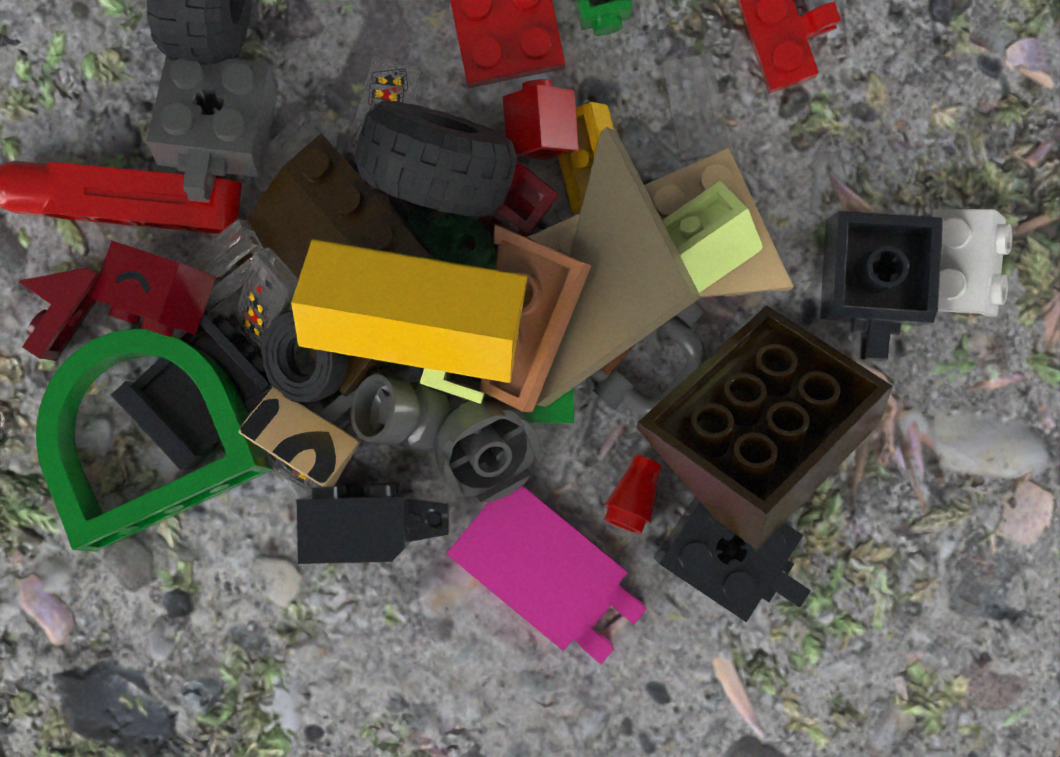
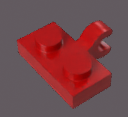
M737 0L768 94L817 77L819 72L807 39L826 34L837 28L836 24L841 22V18L835 2L822 5L799 16L794 0Z

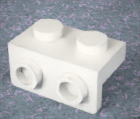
M933 209L932 217L943 218L937 312L980 313L988 317H997L998 305L1005 304L1008 293L1007 276L1001 274L1003 254L1008 255L1011 251V225L1006 224L1005 217L995 209Z

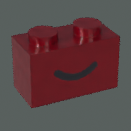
M111 240L91 298L111 305L108 315L138 325L140 318L144 317L141 328L172 337L176 328L195 335L216 276Z

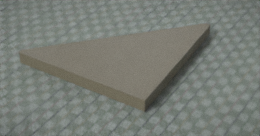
M608 127L600 133L569 255L592 266L536 402L537 406L547 407L701 298L617 131Z

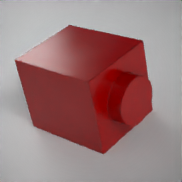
M535 79L522 83V90L502 96L505 135L508 139L512 140L518 158L546 160L579 150L574 90L553 87V82L548 79Z

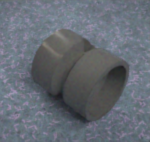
M376 374L367 377L358 387L351 406V421L355 433L366 442L389 446L400 445L408 449L425 451L434 448L437 433L450 413V405L447 395L441 390L420 384L419 382L408 383V381L400 378Z

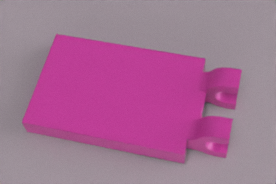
M524 485L509 496L488 502L446 553L563 652L574 640L601 665L614 650V647L610 640L593 627L612 605L633 625L647 610L644 603L619 584L628 571Z

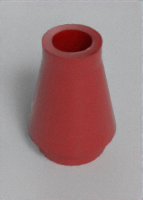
M634 455L629 468L604 504V507L607 508L604 520L626 531L642 534L645 524L650 525L652 522L658 477L662 465L649 458Z

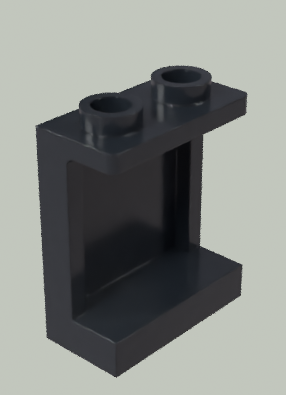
M203 312L196 334L187 332L180 340L202 350L220 365L234 383L250 415L273 388L263 366L262 354L257 350H254L251 354L247 352L237 341L242 336V333L224 314L220 313L215 317L213 314ZM159 358L135 382L125 381L111 394V397L179 470L193 469L221 443L199 388L183 369L167 359Z

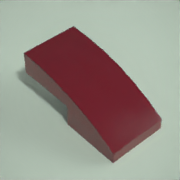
M518 162L504 204L491 215L479 217L461 242L479 257H483L498 250V245L493 244L495 225L528 237L538 227L560 194L521 162Z

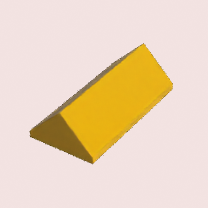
M313 239L311 240L291 301L298 346L510 383L528 275Z

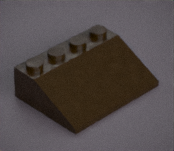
M322 133L282 166L237 231V234H235L224 250L245 277L249 278L255 289L260 285L262 293L259 292V294L278 317L292 310L291 301L311 240L313 239L433 259ZM265 280L271 283L269 289L266 287ZM304 347L317 363L316 350ZM349 355L346 377L338 389L347 397L367 377L371 376L385 364L386 361Z
M766 305L637 422V429L714 519L758 550L881 423L893 386Z

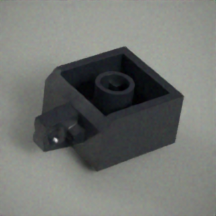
M838 211L826 220L820 320L851 322V332L861 333V360L886 361L889 354L890 335H900L901 325L923 326L934 323L939 303L943 218ZM879 260L882 261L879 267L886 266L888 275L882 279L877 278L879 273L874 274L872 268L873 263Z
M400 482L370 483V485L364 486V493H350V484H335L330 487L319 485V487H311V495L296 500L298 564L392 562L412 541L449 534L448 503L413 499V491L401 492Z
M696 497L693 498L654 557L661 566L745 622L748 621L762 598L770 602L777 592L800 608L811 592L810 589L788 575L794 566V563L788 559L804 536L803 534L784 522L756 550L714 519ZM736 536L737 541L733 542L738 547L736 553L733 556L725 554L722 559H719L717 555L721 554L722 550L716 547L718 541L721 538L730 541Z

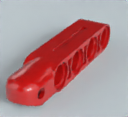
M8 161L0 165V207L20 215L235 235L238 228L242 183L216 178L210 202L206 203L188 200L187 193L183 189L185 174L59 162Z

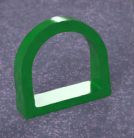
M146 329L120 330L105 334L86 343L67 358L56 371L46 388L39 407L36 423V447L42 473L72 550L97 552L274 470L266 451L238 433L244 421L249 417V414L232 380L220 365L205 352L176 337H167ZM141 357L167 359L183 369L199 388L226 454L222 459L103 513L84 473L76 450L75 424L81 401L92 383L102 373L118 363Z

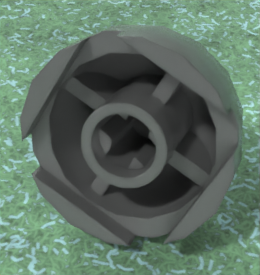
M484 398L481 404L471 400L459 404L447 415L437 433L434 444V453L439 472L449 488L460 498L465 499L464 495L477 497L480 502H492L509 496L524 485L531 476L528 468L534 456L538 460L541 452L539 435L522 412L496 398Z

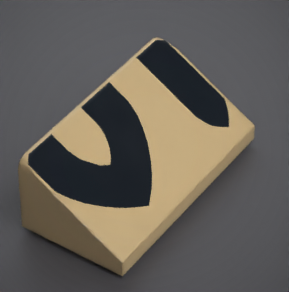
M275 387L268 392L238 431L239 434L322 487H330L336 484L361 442L300 402H294L285 398Z

